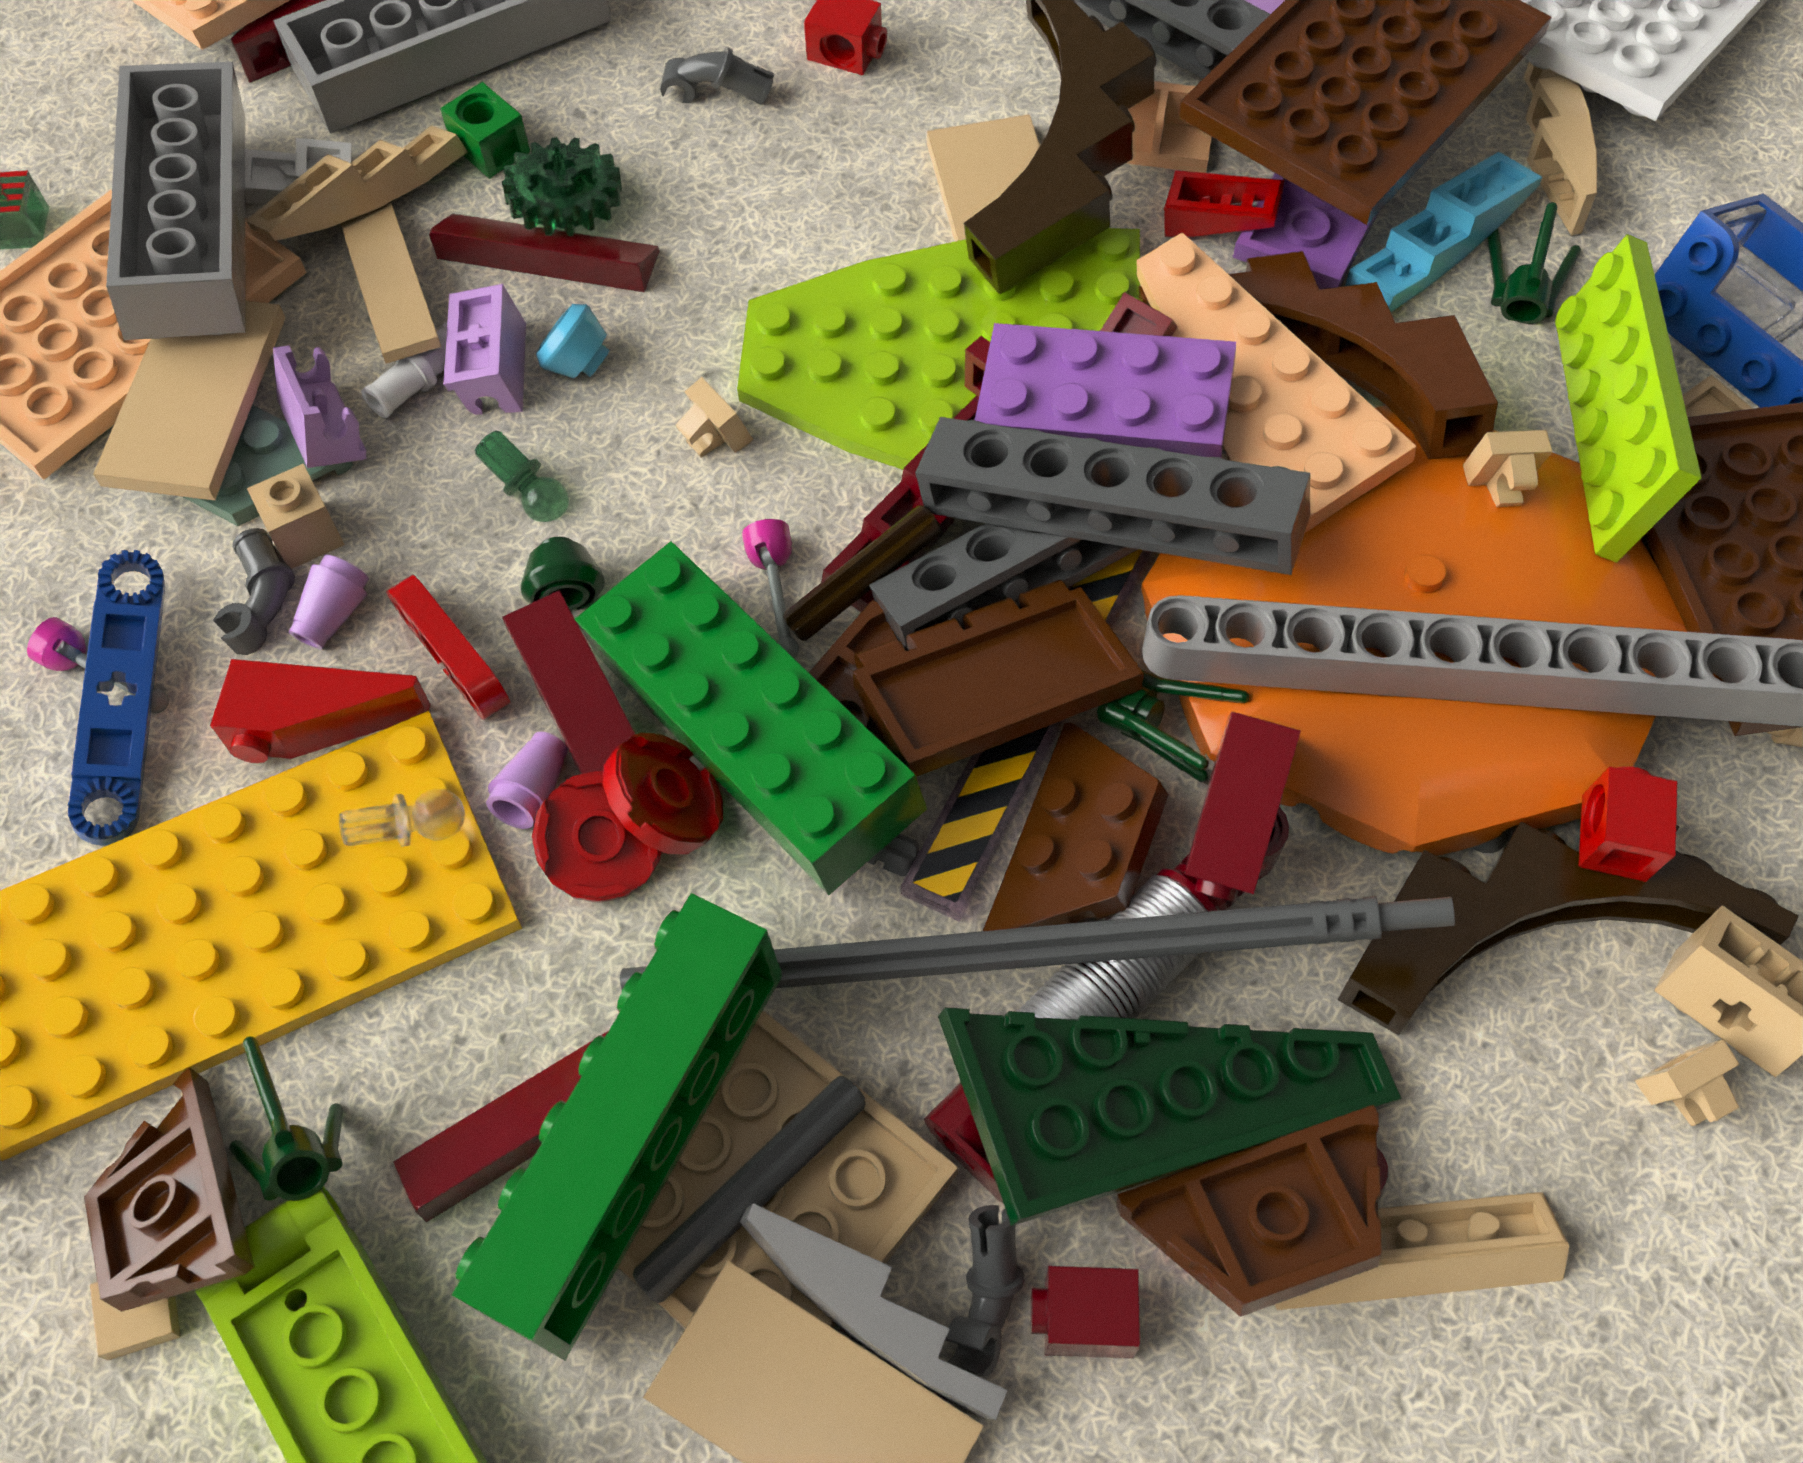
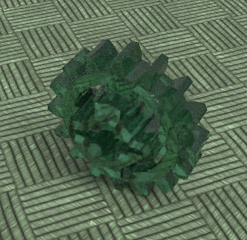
M552 137L550 145H546L545 148L536 142L530 143L531 154L527 155L516 152L513 154L515 165L504 166L505 180L502 181L505 203L509 205L513 219L523 217L525 228L528 230L541 224L544 225V232L547 236H551L556 228L564 229L568 236H574L575 227L582 225L584 228L592 231L595 229L594 219L596 217L609 221L612 218L611 207H620L622 186L619 167L614 166V157L611 153L600 155V147L596 143L584 149L580 146L579 138L574 137L569 145H565V143H560L557 137Z

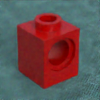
M816 0L804 20L806 56L809 61L864 75L872 59H879L884 52L887 42V28L882 26L880 2L872 0Z
M1609 766L1582 795L1578 867L1643 882L1648 881L1676 855L1678 781L1652 776L1648 771L1638 767L1625 766L1616 768Z

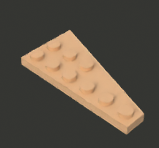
M1183 232L1137 260V278L1150 306L1173 319L1178 326L1172 337L1236 342V357L1223 450L1227 453V460L1269 467L1280 466L1290 470L1310 473V517L1305 533L1414 461L1417 446Z

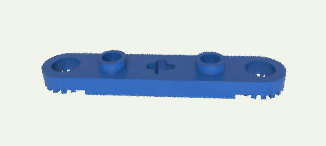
M121 550V554L117 555L114 553L110 555V559L102 563V568L98 572L97 591L93 605L72 765L71 789L67 804L70 823L75 833L82 840L100 846L110 845L128 837L135 829L140 814L152 710V693L155 684L165 597V580L163 570L158 561L152 559L148 553L141 554L138 550H134V552ZM135 571L145 574L150 579V585L146 586V590H140L138 595L136 592L132 596H129L127 592L122 594L114 586L115 580L123 573ZM115 682H125L128 692L135 695L124 696L122 705H110L108 695L101 692L112 691ZM99 798H113L123 805L122 815L118 817V821H113L110 826L108 824H104V827H101L99 824L94 826L90 821L87 822L84 817L85 810L91 802Z

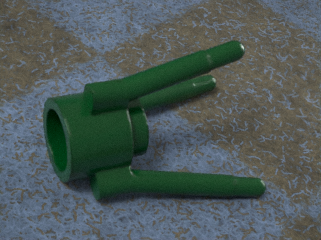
M1550 202L1546 206L1531 264L1517 267L1508 276L1507 280L1498 228L1487 237L1494 285L1491 304L1500 307L1501 314L1507 320L1531 325L1540 322L1545 317H1552L1556 299L1581 252V248L1578 245L1572 246L1551 281L1548 277V272L1544 269V264L1558 208L1554 202Z
M1143 671L1141 690L1098 706L1097 716L1101 723L1121 731L1122 735L1140 742L1197 781L1205 782L1208 779V773L1204 769L1209 766L1208 759L1158 728L1164 715L1165 704L1162 700L1157 699V694L1160 692L1236 703H1246L1249 700V694L1244 690L1159 678Z
M248 1036L243 1041V1047L273 1134L264 1145L262 1152L263 1162L239 1140L232 1141L229 1145V1150L236 1160L260 1184L265 1200L272 1201L280 1197L285 1200L299 1201L309 1198L322 1189L328 1180L330 1172L338 1171L343 1165L338 1151L343 1108L338 1103L330 1106L322 1143L314 1131L300 1125H289L258 1041L255 1037Z

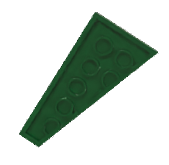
M944 1007L938 1015L1011 1226L1188 1170L1374 1105L1376 1110L1402 1099L1372 1032L1293 1028L1289 1032L1250 1030V1025L1224 1024L1220 1028L1188 1026V1022L1084 1015H1081L1077 1020L1038 1018L1032 1012L1008 1011L1003 1016L970 1014V1009Z

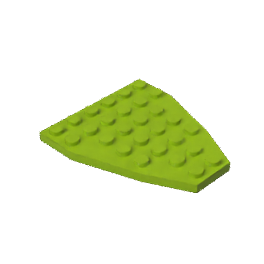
M1108 228L1000 295L969 260L966 239L862 261L750 299L748 301L737 386L739 401L849 453L903 470L929 443L939 418L953 419L976 396L964 386L965 349L980 336L991 342L994 323L1100 331L1124 292L1139 300L1140 282L1137 278V260L1140 259V229Z

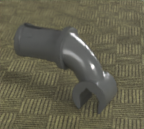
M727 46L724 51L700 53L687 59H670L665 64L660 91L664 97L668 87L672 85L684 86L685 91L682 103H690L694 99L697 84L711 82V86L715 89L722 86L762 105L771 90L774 73L734 55L733 49Z
M252 528L241 532L234 539L232 546L248 576L245 586L250 595L249 599L245 604L232 603L225 606L213 619L215 624L225 633L221 639L236 654L249 655L262 647L268 634L266 626L279 612L287 592L295 582V575L291 567L281 562L273 546L272 538L266 530L260 528Z
M999 1205L979 1207L972 1211L968 1217L971 1230L973 1264L966 1274V1283L968 1289L972 1292V1302L968 1318L956 1316L948 1327L950 1329L945 1341L958 1344L955 1354L949 1359L948 1363L981 1376H989L996 1367L1002 1344L1001 1329L1009 1313L1014 1295L1022 1289L1025 1283L1023 1269L1017 1265L1016 1225L1011 1226L1005 1208L1002 1211V1224H999Z

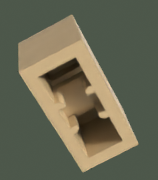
M1722 905L1675 950L1654 991L1671 1002L1681 1012L1689 1015L1715 1035L1724 1039L1726 1043L1731 1045L1741 1055L1749 1058L1776 1078L1803 1055V961Z

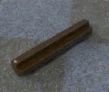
M920 505L914 508L786 610L783 615L786 624L800 640L805 641L811 638L870 591V584L894 572L938 537L942 531L938 520L925 506Z

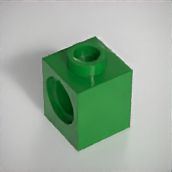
M480 82L440 108L446 130L457 134L467 150V153L463 156L489 179L531 152L522 115L484 82Z

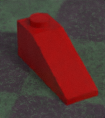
M231 659L210 726L231 755L250 763H264L268 760V757L292 759L389 728L429 711L431 704L417 676Z

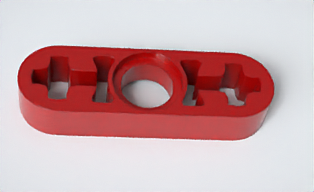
M414 574L386 591L401 618L438 664L443 662L446 667L443 669L445 674L482 720H486L511 703L505 689L489 666Z

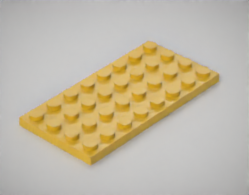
M429 711L0 890V1161L9 1159L172 1086L181 1073L189 1067L195 1072L201 1073L245 1053L243 1041L248 1036L255 1037L259 1046L522 929L435 721Z

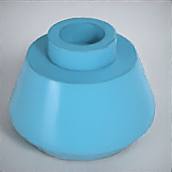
M572 304L542 341L536 352L542 369L573 379L581 371L591 377L610 351L602 344L607 333L587 304Z

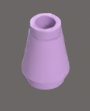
M324 555L319 565H311L289 634L305 644L322 650L327 640L331 639L367 596L364 587L369 577L359 568L343 559L332 555Z
M536 732L531 740L489 783L488 791L490 796L486 804L489 811L496 818L515 828L528 829L533 826L538 809L546 797L548 798L551 792L555 790L564 758L568 753L564 742L550 733Z

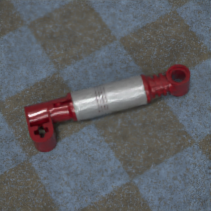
M1280 807L1258 880L1271 872L1288 839L1289 823L1286 814ZM1188 854L1181 861V864H1178L1174 869L1163 868L1156 875H1153L1132 896L1129 907L1124 911L1115 913L1109 920L1227 910L1245 892L1238 890L1235 902L1195 891L1197 878L1186 875L1184 872ZM1198 953L1065 964L1016 1012H1032L1038 1018L1077 1020L1081 1015L1136 1018L1179 975V972L1184 970V967L1189 965L1188 963L1193 961L1194 957L1198 956ZM960 1082L924 1118V1122L938 1142L998 1201L1003 1203L992 1169L984 1160L987 1155Z

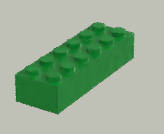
M672 541L667 543L574 619L596 655L682 744L690 749L694 754L693 756L828 896L927 810L915 774Z
M690 893L680 912L676 910L671 911L662 922L654 942L656 949L654 956L643 974L636 972L626 982L617 1002V1010L620 1013L606 1036H597L587 1047L578 1069V1073L581 1076L568 1100L566 1102L562 1100L557 1102L547 1114L539 1132V1141L542 1142L527 1169L519 1168L509 1178L499 1197L498 1209L501 1212L485 1238L478 1237L471 1243L462 1256L456 1270V1279L459 1280V1283L451 1294L452 1296L566 1361L782 978L767 929L693 893Z

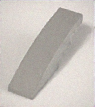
M752 1204L745 1209L740 1220L742 1226L789 1282L848 1336L928 1390L979 1417L997 1419L1007 1389L938 1358L950 1328L880 1297L892 1269L891 1266L756 1204Z

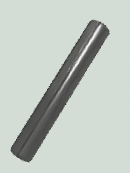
M845 1076L836 1077L634 1269L632 1274L635 1282L646 1295L656 1303L664 1302L742 1227L740 1220L747 1207L752 1204L762 1207L842 1131L865 1108V1097L859 1088Z

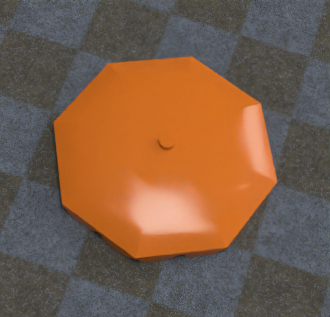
M1387 405L1376 407L1375 409L1417 446L1414 461L1304 533L1292 575L1160 553L1142 582L1141 587L1147 621L1151 609L1158 601L1168 596L1182 595L1687 632L1662 575L1641 539L1617 563L1595 554L1579 462L1552 452L1537 470L1538 485L1535 490H1521L1524 501L1521 506L1496 507L1487 485L1468 486L1463 464L1470 454L1428 459L1412 431ZM1175 633L1162 635L1169 641L1177 643L1188 641L1183 636ZM1230 639L1237 646L1245 648L1254 647L1246 639ZM1297 643L1305 651L1320 652L1312 644ZM1371 647L1365 648L1369 653H1371L1374 656L1381 658L1387 657L1386 654L1380 651L1379 649ZM1434 653L1436 657L1443 661L1454 662L1452 658L1445 654ZM1502 657L1510 665L1522 668L1516 661ZM1572 662L1576 668L1588 672L1585 667ZM1642 668L1644 672L1648 673L1653 677H1656L1654 673H1652L1651 671ZM1178 680L1244 690L1249 694V700L1246 703L1216 701L1178 695L1188 726L1202 755L1207 754L1209 759L1215 762L1225 724L1231 711L1301 730L1280 804L1290 807L1296 806L1299 803L1310 805L1318 811L1320 819L1339 833L1374 849L1392 854L1401 850L1423 853L1425 849L1435 856L1444 855L1493 840L1506 829L1519 825L1521 821L1535 829H1541L1581 818L1583 793L1609 766L1616 768L1634 767L1656 717L1655 715Z

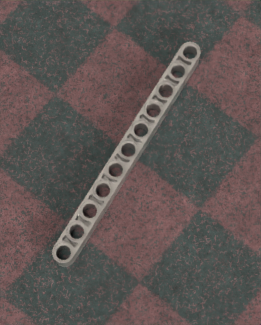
M1177 595L1168 596L1158 601L1151 609L1142 648L1143 660L1149 670L1159 677L1173 680L1803 727V640ZM1175 633L1183 636L1188 641L1177 643L1169 641L1162 635ZM1230 639H1246L1254 647L1245 648L1237 646ZM1297 643L1312 644L1320 652L1305 651ZM1371 647L1379 649L1380 651L1385 653L1387 657L1381 658L1374 656L1371 653H1369L1365 648ZM1434 653L1445 654L1452 658L1454 662L1443 661L1436 657ZM1502 657L1516 661L1522 668L1510 665ZM1572 662L1585 667L1588 672L1576 668ZM1642 668L1651 671L1652 673H1654L1656 677H1653L1648 673L1644 672ZM1713 674H1715V675L1719 676L1720 678H1722L1723 681H1721V680L1717 679L1716 677H1714Z

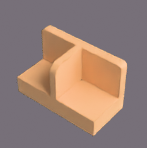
M1154 81V94L1128 109L1134 120L1135 131L1132 133L1133 159L1127 162V164L1206 173L1212 136L1178 118L1181 100L1195 86Z

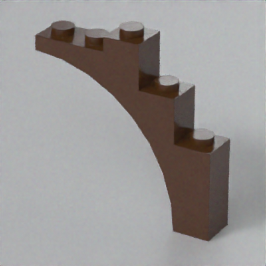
M1303 251L1247 258L1246 272L1229 274L1339 376L1354 382L1386 404L1412 431L1428 459L1471 454L1487 432H1493L1498 401L1455 315L1395 323L1377 282L1319 290ZM1139 286V301L1150 306L1142 286Z

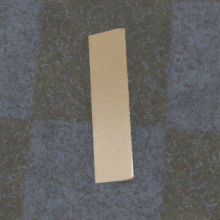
M1543 1192L1378 1208V1217L1381 1220L1382 1256L1377 1268L1275 1304L1277 1310L1562 1281L1570 1245Z

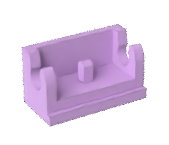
M503 284L449 294L444 386L448 391L454 390L466 409L475 415L483 413V403L479 399L483 396L495 398L498 401V406L506 413L523 412L526 322Z
M289 345L273 347L277 401L307 468L365 460L366 449L360 438L359 423L353 411L349 407H345L335 384L331 382L330 363L324 351L320 347H316L313 352L315 366L308 372L300 373L295 370L297 363Z

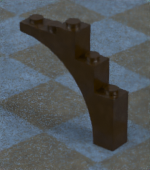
M1026 0L1027 18L1048 45L1060 74L1059 103L1047 136L1027 168L996 200L964 222L969 260L999 295L1110 228V201L1113 196L1110 185L1104 176L1133 159L1132 133L1135 131V124L1128 109L1154 94V67L1157 64V59L1151 44L1144 37L1138 38L1122 21L1105 31L1098 18L1093 15L1088 16L1075 3V0Z
M1521 821L1503 848L1485 882L1472 876L1470 871L1460 862L1448 857H1437L1424 849L1395 901L1451 897L1454 907L1455 926L1381 932V939L1371 940L1337 1000L1399 1035L1426 996L1463 963L1507 939L1549 926L1613 920L1660 924L1694 933L1723 905L1781 945L1789 938L1799 915L1778 905L1777 901L1769 894L1757 889L1746 888L1715 872L1706 861L1693 855L1681 854L1676 851L1675 857L1646 882L1578 867L1579 852L1568 847L1562 838L1553 832L1545 829H1535Z

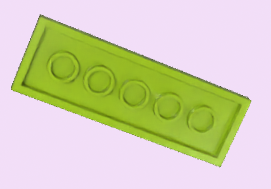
M1629 234L1625 235L1612 252L1605 253L1598 260L1589 280L1575 296H1570L1563 302L1555 319L1594 550L1596 555L1616 563L1701 479L1647 242Z

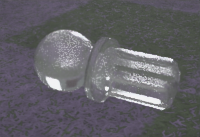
M446 789L428 790L421 794L411 806H407L403 794H395L393 796V804L341 812L339 815L340 835L344 845L347 846L398 839L402 847L410 846L411 832L415 831L429 840L443 841L456 835L462 828L465 820V809L459 797Z

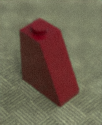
M1233 711L1228 715L1184 870L1186 875L1197 878L1195 891L1235 902L1238 890L1254 894L1301 730Z

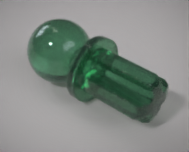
M497 430L487 434L480 441L474 451L476 457L505 484L503 492L507 496H511L517 490L522 493L521 503L528 517L538 522H550L565 513L569 505L567 490L554 478L538 477L536 475L541 466V463L536 458L529 460L502 432Z

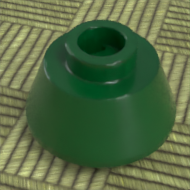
M552 537L541 542L530 553L520 589L522 597L529 604L560 591L570 610L575 608L580 610L594 603L604 588L605 580L602 571L582 544L574 542L567 537Z

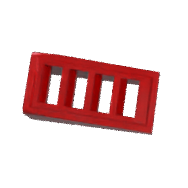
M1175 170L1164 207L1165 237L1174 238L1182 232L1187 237L1274 228L1285 180ZM1265 200L1263 208L1252 207L1254 201ZM1241 203V206L1231 204Z

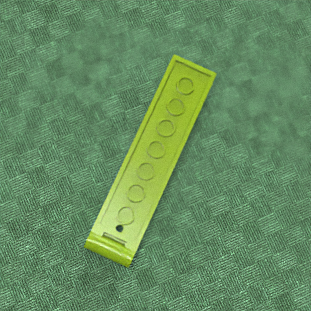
M325 1186L309 1198L299 1201L285 1200L245 1227L255 1266L245 1275L195 1290L287 1463H487L356 1233L348 1226L341 1209ZM307 1298L305 1306L299 1309L300 1303Z

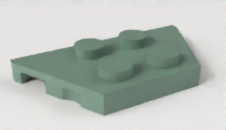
M252 405L216 500L183 498L236 526H240L260 516L247 488L301 464H304L313 481L333 470L339 476L347 472L353 466V463L345 462L307 468L288 423Z

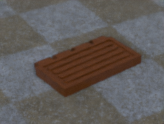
M1059 579L1019 594L1021 609L1018 608L1012 598H1007L964 614L965 630L961 628L956 619L952 618L907 635L908 651H905L900 642L895 639L854 655L857 670L853 671L855 691L892 753L916 777L1142 689L1143 671L1081 587L1069 591L1064 582Z

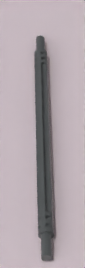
M1369 896L1359 899L1347 898L1325 902L1312 901L1310 903L774 949L782 973V978L776 988L1304 944L1316 945L1364 939L1376 940L1381 939V932L1455 926V915L1451 897L1378 903L1376 896ZM647 966L623 968L620 974L621 990L634 973L640 972L643 974Z

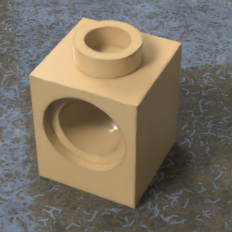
M304 464L247 488L270 537L285 563L291 569L345 545Z

